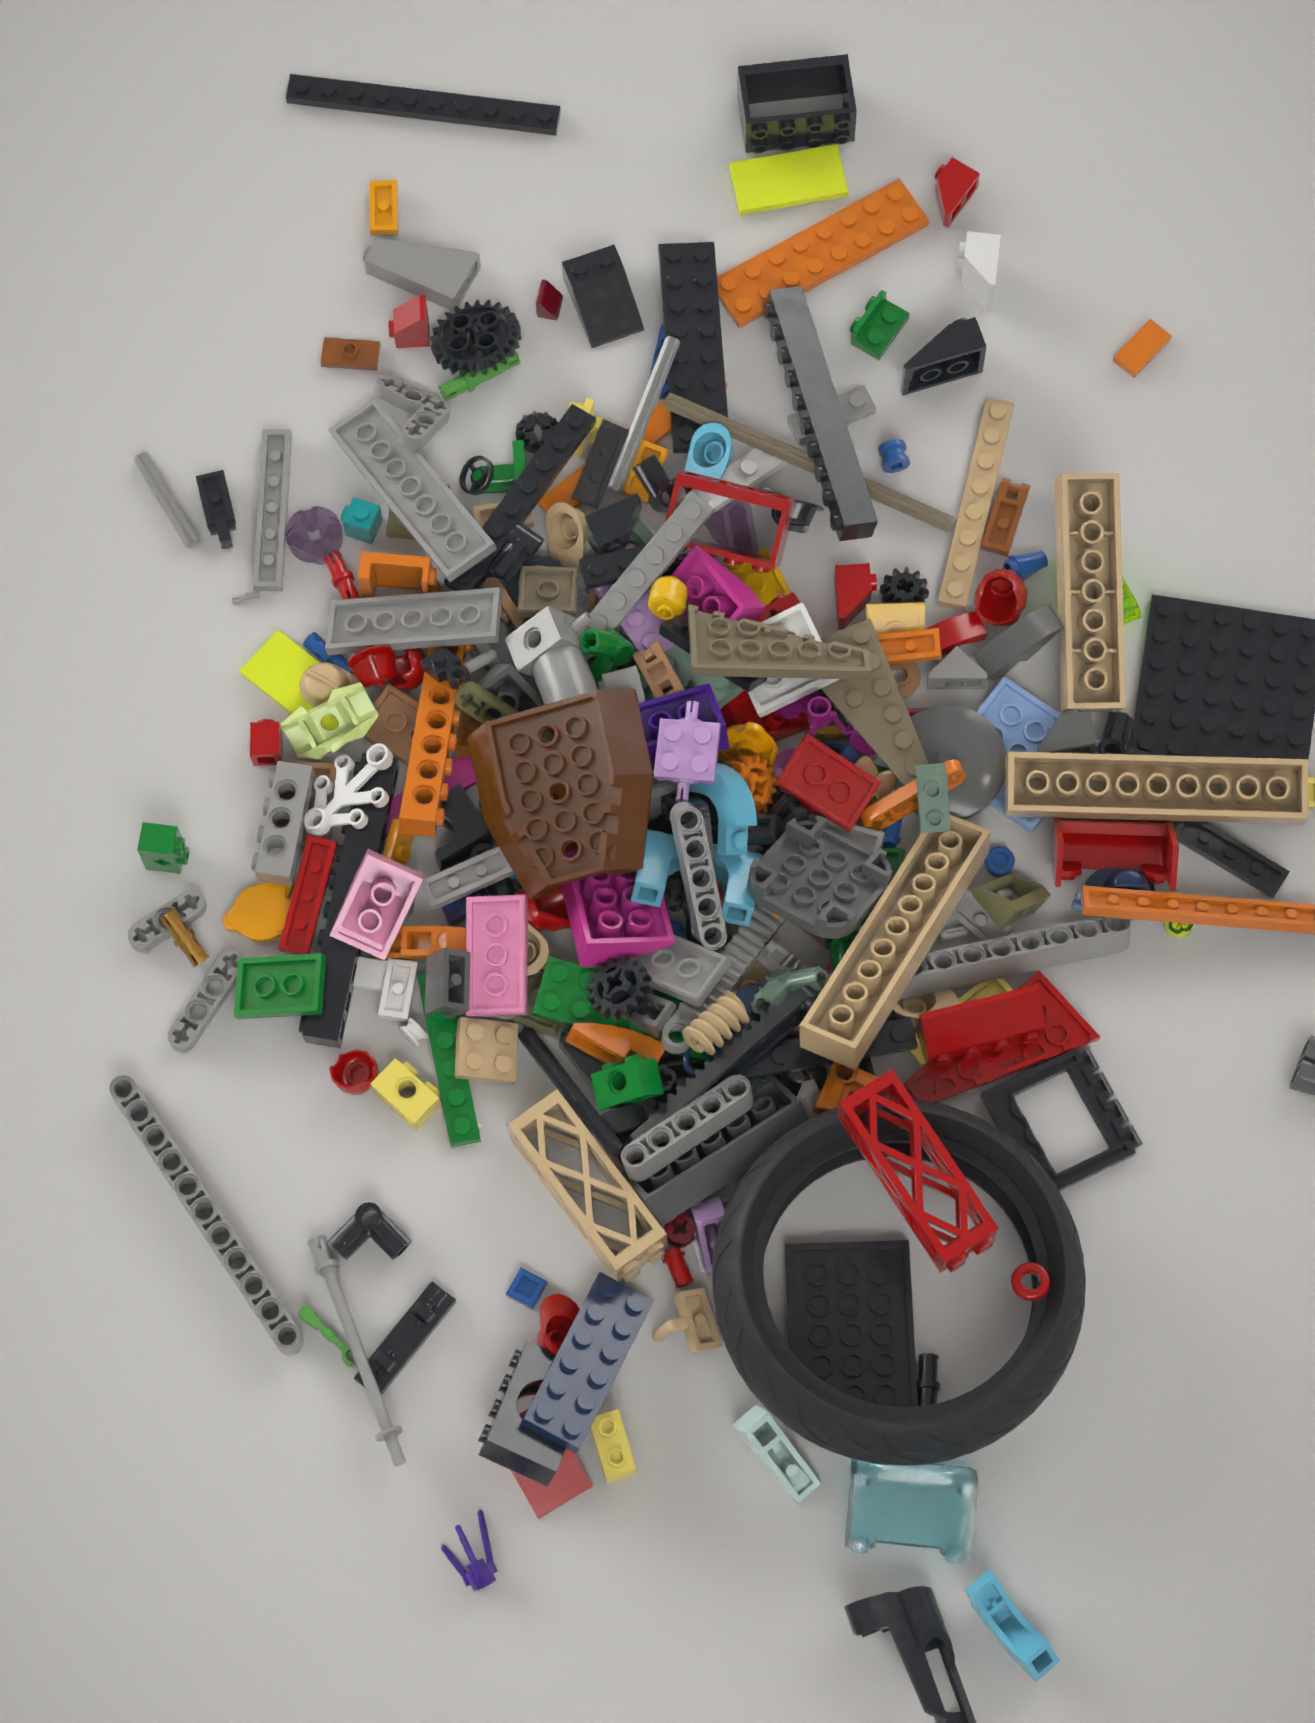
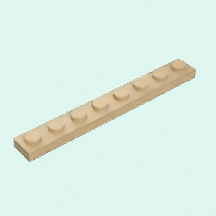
M986 398L937 603L939 606L966 611L1014 403Z

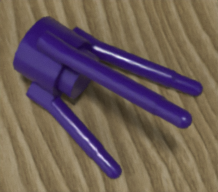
M479 1510L477 1515L487 1563H485L483 1558L476 1559L460 1525H456L455 1530L471 1563L466 1566L468 1572L447 1546L441 1545V1550L461 1575L466 1587L471 1585L473 1591L480 1590L497 1581L494 1573L498 1572L493 1560L486 1521L482 1510Z

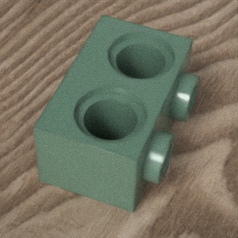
M945 763L915 765L920 833L951 831Z

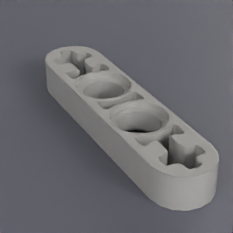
M227 949L219 955L169 1029L168 1041L175 1051L185 1053L196 1045L235 987L237 968L231 967L226 973L230 979L229 981L222 975L217 974V972L220 971L224 975L228 968L225 963L226 960L233 961L234 958H237L238 964V958H244L238 950ZM211 982H221L224 985L223 991L218 995H210L207 992V987ZM196 1006H203L207 1009L206 1016L201 1020H194L190 1016L192 1009ZM187 1020L191 1026L197 1029L193 1030L190 1027L186 1033L189 1040L187 1042L181 1041L177 1044L178 1040L175 1036L177 1033L180 1035L185 1033L188 1027L184 1021Z

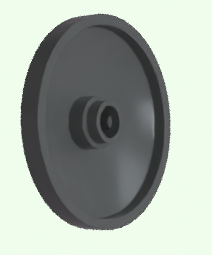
M957 705L933 706L911 716V721L928 763L937 764L952 759L958 760L966 773L965 780L948 791L950 815L965 820L987 808L998 795L1005 779L1006 753L1003 741L995 727L979 713ZM897 778L894 786V791L903 787V785L898 781ZM918 809L914 811V813L917 815H919Z

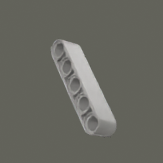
M686 801L679 802L670 811V821L695 938L703 946L710 950H716L725 944L727 932L702 813L691 803ZM687 811H692L691 821L687 824H681V816ZM693 840H698V848L695 852L687 853V845ZM703 869V878L698 882H693V874L697 870ZM709 898V907L699 911V903L703 899ZM715 927V935L710 939H704L706 930Z
M742 1075L728 1077L623 1148L621 1153V1159L627 1176L633 1181L646 1180L749 1111L754 1103L749 1080ZM737 1092H744L740 1096H733ZM719 1109L715 1113H707L709 1110ZM686 1126H694L692 1129L682 1130ZM661 1143H668L664 1147H657ZM635 1160H643L639 1164H631Z

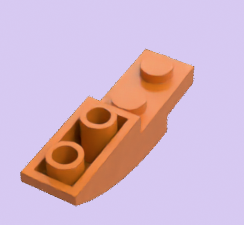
M402 926L386 959L383 961H388V958L426 960L427 955L442 948L466 951V927Z

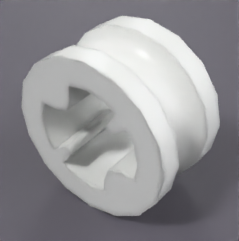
M409 1018L407 1026H401L399 1030L414 1047L418 1048L420 1046L419 1042L422 1039L427 1040L428 1035L417 1022Z

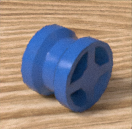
M889 440L878 447L879 456L883 458L881 466L884 472L895 473L909 467L910 459L905 455L906 443L904 440Z

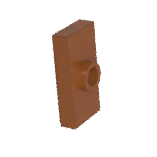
M324 337L321 366L378 371L380 341Z

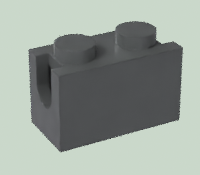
M442 948L426 956V1015L445 1012V1018L452 1019L469 1011L471 952Z

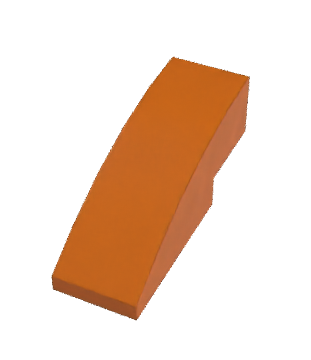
M574 1023L565 1040L604 1064L611 1062L622 1064L623 1062L625 1063V1057L636 1054H643V1059L656 1058L658 1063L665 1051L661 1042L649 1036L613 1025L596 1023Z

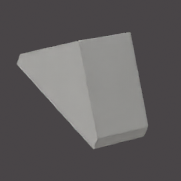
M956 646L928 673L927 689H985L987 672Z

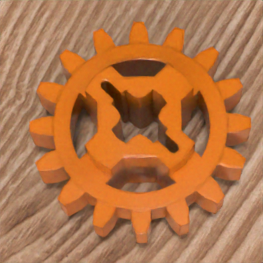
M740 755L738 761L731 762V767L738 772L748 785L755 803L756 815H760L759 812L766 813V804L773 803L770 795L777 790L772 787V783L776 781V778L770 775L774 768L773 766H768V760L760 758V756Z

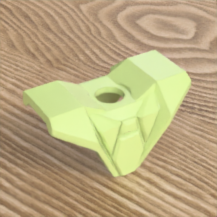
M360 682L332 690L328 701L311 710L306 711L300 706L281 723L280 727L292 744L297 758L322 759L328 752H335L346 743L364 737L379 715ZM332 714L338 719L337 728L326 730L321 724V719L324 715Z

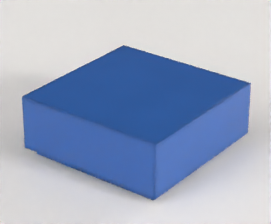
M520 1267L506 1292V1296L534 1310L548 1285V1281Z

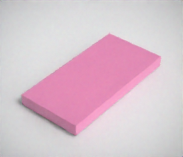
M525 894L466 897V952H471L469 1011L466 1012V1016L469 1018L527 1015L528 897Z

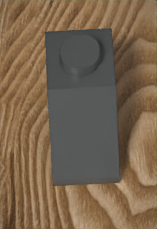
M1070 710L1061 715L1038 746L1037 752L1094 754L1097 742L1089 711Z

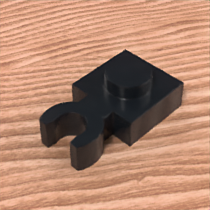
M441 646L420 661L424 672L439 683L447 679L452 689L457 690L459 688L458 678H464L467 681L471 680L469 671L465 666H462L460 658L444 646Z

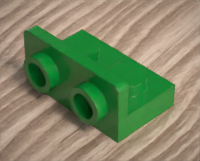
M883 290L876 297L872 296L865 306L866 312L861 318L857 317L850 327V332L852 333L851 345L877 360L882 358L910 316L909 312L886 300L887 292Z

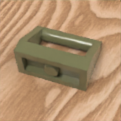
M1009 872L976 887L972 891L973 897L1000 929L1036 913L1051 896L1043 885L1013 872ZM1009 886L1018 898L1009 900L994 892Z

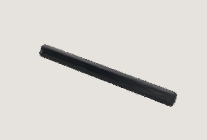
M528 1027L522 1028V1031L518 1034L520 1042L556 1089L559 1090L605 1153L609 1156H617L619 1151L623 1149L620 1140L535 1030Z

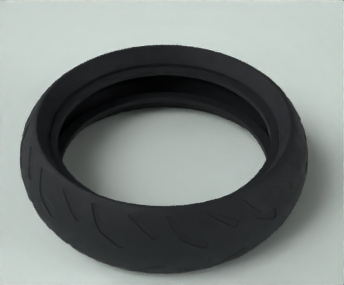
M920 1099L913 1100L964 1177L979 1186L1001 1207L1022 1241L1028 1262L1043 1266L1050 1278V1288L1046 1295L1039 1300L1032 1301L1029 1323L1022 1342L1004 1366L987 1381L963 1395L941 1403L915 1407L879 1405L849 1396L819 1379L801 1363L782 1338L773 1320L764 1287V1256L771 1234L787 1207L814 1181L842 1166L865 1160L836 1116L838 1107L812 1117L788 1131L768 1147L752 1164L738 1184L726 1207L718 1229L713 1254L712 1288L718 1326L726 1349L750 1391L770 1413L804 1439L836 1454L874 1464L909 1466L949 1461L984 1448L1014 1430L1036 1411L1050 1395L1064 1374L1074 1353L1081 1331L1085 1308L1086 1275L1079 1234L1068 1206L1044 1168L1024 1147L989 1122L949 1105ZM879 1104L876 1105L877 1108L904 1120L900 1114ZM865 1111L858 1117L867 1129ZM877 1117L878 1142L910 1157L909 1132ZM921 1146L922 1161L933 1163ZM1031 1274L1033 1290L1039 1287L1040 1282L1036 1276Z

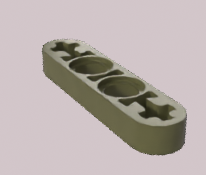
M474 682L463 683L455 696L457 706L482 724L496 719L488 715L487 709L495 708L500 711L502 717L519 712ZM469 693L474 696V698H471L470 700L466 699L465 697L468 696ZM482 701L485 702L482 709H480L478 706ZM545 730L542 733V742L548 743L552 741L554 735Z

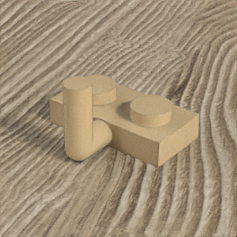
M704 1287L676 1293L673 1299L680 1318L668 1320L652 1333L653 1339L660 1342L673 1332L684 1330L691 1355L718 1350L723 1346Z

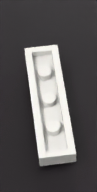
M755 448L729 465L721 480L753 487L788 464V462ZM695 489L692 490L716 511L734 500Z

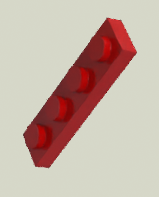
M308 835L278 947L280 952L293 955L310 954L338 847L337 841Z

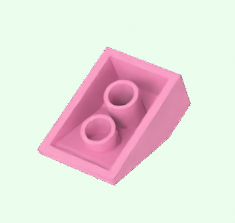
M367 849L330 936L385 960L423 881V874Z

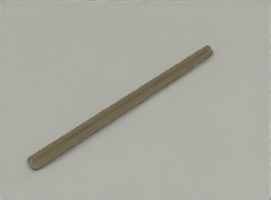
M673 393L667 395L663 406L665 409L701 425L712 422L722 424L728 429L731 438L815 474L814 461L809 458L807 452ZM864 477L872 500L945 532L951 530L955 521L954 516Z

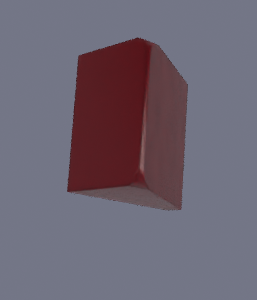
M542 279L536 299V313L540 318L557 320L562 306L563 295L550 282Z

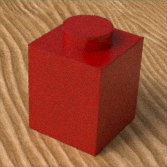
M272 719L250 722V758L253 766L277 765V761H283V731L280 727V722H275Z

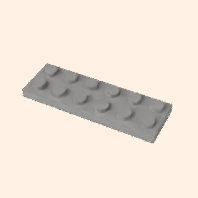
M500 587L330 600L325 650L328 655L358 653L364 649L380 645L390 646L392 650L497 643L499 640L502 592Z

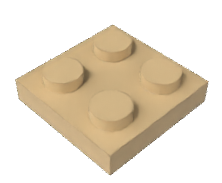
M459 1017L456 1031L455 1078L513 1085L517 1079L518 1023Z

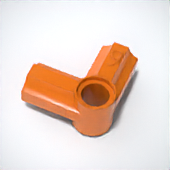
M834 1062L813 1108V1112L819 1115L830 1109L837 1108L841 1100L878 1077L859 1069L858 1066L856 1070ZM836 1073H843L847 1076L848 1080L840 1079Z

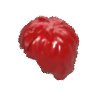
M1005 568L995 569L984 575L975 592L974 607L977 617L987 625L992 624L993 626H1010L1018 622L1027 604L1028 589L1025 587L1022 578L1013 570H1006Z

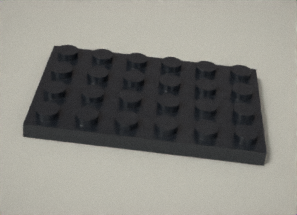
M909 1240L785 1244L789 1348L794 1355L819 1379L849 1396L884 1406H918Z

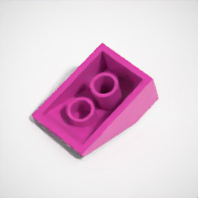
M698 545L691 549L671 575L678 578L687 587L688 596L686 608L683 612L686 618H688L689 604L698 606V611L713 614L714 611L725 613L724 618L736 621L744 618L755 621L766 608L749 586Z

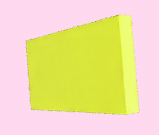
M837 144L729 163L739 216L848 197L847 183Z
M277 630L239 670L240 675L290 715L300 706L306 711L315 708V706L303 698L300 692V681L309 667L320 662L281 631ZM326 714L322 717L321 724L326 730H334L338 726V719Z

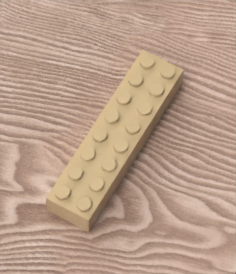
M1061 473L1054 478L1058 618L1064 626L1058 633L1060 712L1080 710L1081 712L1119 711L1126 708L1120 473Z

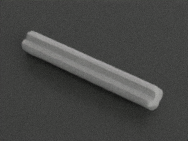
M142 452L136 455L134 460L185 546L191 548L198 544L199 538L149 454Z

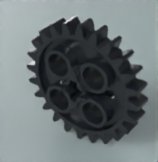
M476 300L474 306H470L468 302H465V308L460 309L458 306H455L454 314L445 312L446 320H437L439 327L432 328L434 336L430 337L432 343L430 347L437 364L441 363L443 370L449 368L452 375L458 370L461 377H464L467 372H471L472 377H475L477 371L480 370L484 375H487V368L491 367L497 371V363L500 362L506 365L505 357H514L513 349L520 348L518 341L522 339L519 321L515 313H511L508 306L502 308L500 302H497L494 306H492L490 300H487L484 305H481L480 301Z

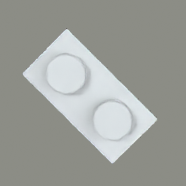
M388 958L378 1010L379 1018L407 1022L413 1000L416 974L419 967L418 962Z

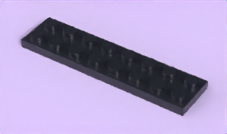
M714 242L658 244L664 338L666 339L667 336H671L680 341L667 375L668 393H673L728 417ZM670 411L673 454L689 453L692 437L697 429L703 425Z

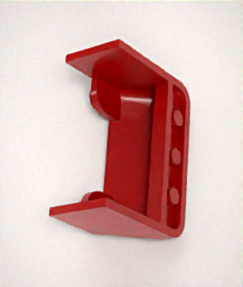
M1053 818L1052 874L1055 887H1061V880H1074L1076 876L1082 874V869L1102 870L1114 868L1139 870L1147 878V881L1159 884L1167 880L1169 890L1176 891L1179 843L1172 821Z

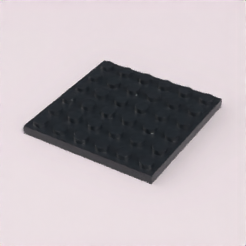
M1152 594L1130 748L1164 756L1308 759L1309 762L1315 713V619Z

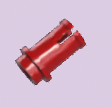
M680 1247L666 1251L662 1260L663 1264L668 1266L676 1289L694 1282L683 1257L686 1255L685 1251L681 1252Z

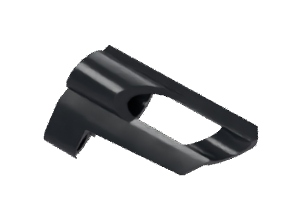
M916 1586L899 1592H885L852 1602L844 1607L854 1635H862L863 1638L879 1631L883 1633L890 1631L925 1713L934 1717L936 1723H976L955 1664L953 1646L932 1588ZM939 1649L960 1712L945 1711L925 1655L926 1652Z

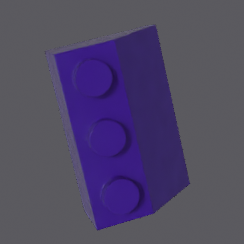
M710 683L639 703L653 770L655 767L660 718L675 720L685 718L687 701L692 702V708L693 701L699 702L697 719L703 722L720 723L718 751L730 748L726 724Z

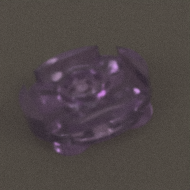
M314 506L311 507L312 509L300 510L293 514L286 525L285 533L288 548L296 558L307 563L322 565L325 564L324 557L327 554L332 558L331 552L340 550L343 543V529L335 513L327 508ZM316 529L320 530L319 534L321 537L310 540L308 532L314 533Z

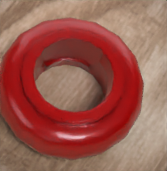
M1027 1262L1020 1264L1014 1269L1011 1275V1287L1019 1298L1025 1301H1036L1046 1295L1050 1288V1278L1043 1266ZM1026 1274H1032L1038 1278L1040 1282L1039 1287L1033 1290L1027 1289L1023 1286L1021 1278Z

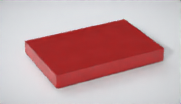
M807 733L774 784L849 833L881 782Z

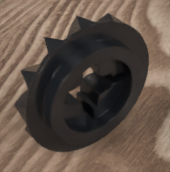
M535 410L530 415H523L522 420L516 426V440H524L525 451L536 454L558 424L556 417L553 418L547 412L537 413ZM535 424H538L541 430H546L542 431L540 441H538L535 433H530L535 430Z

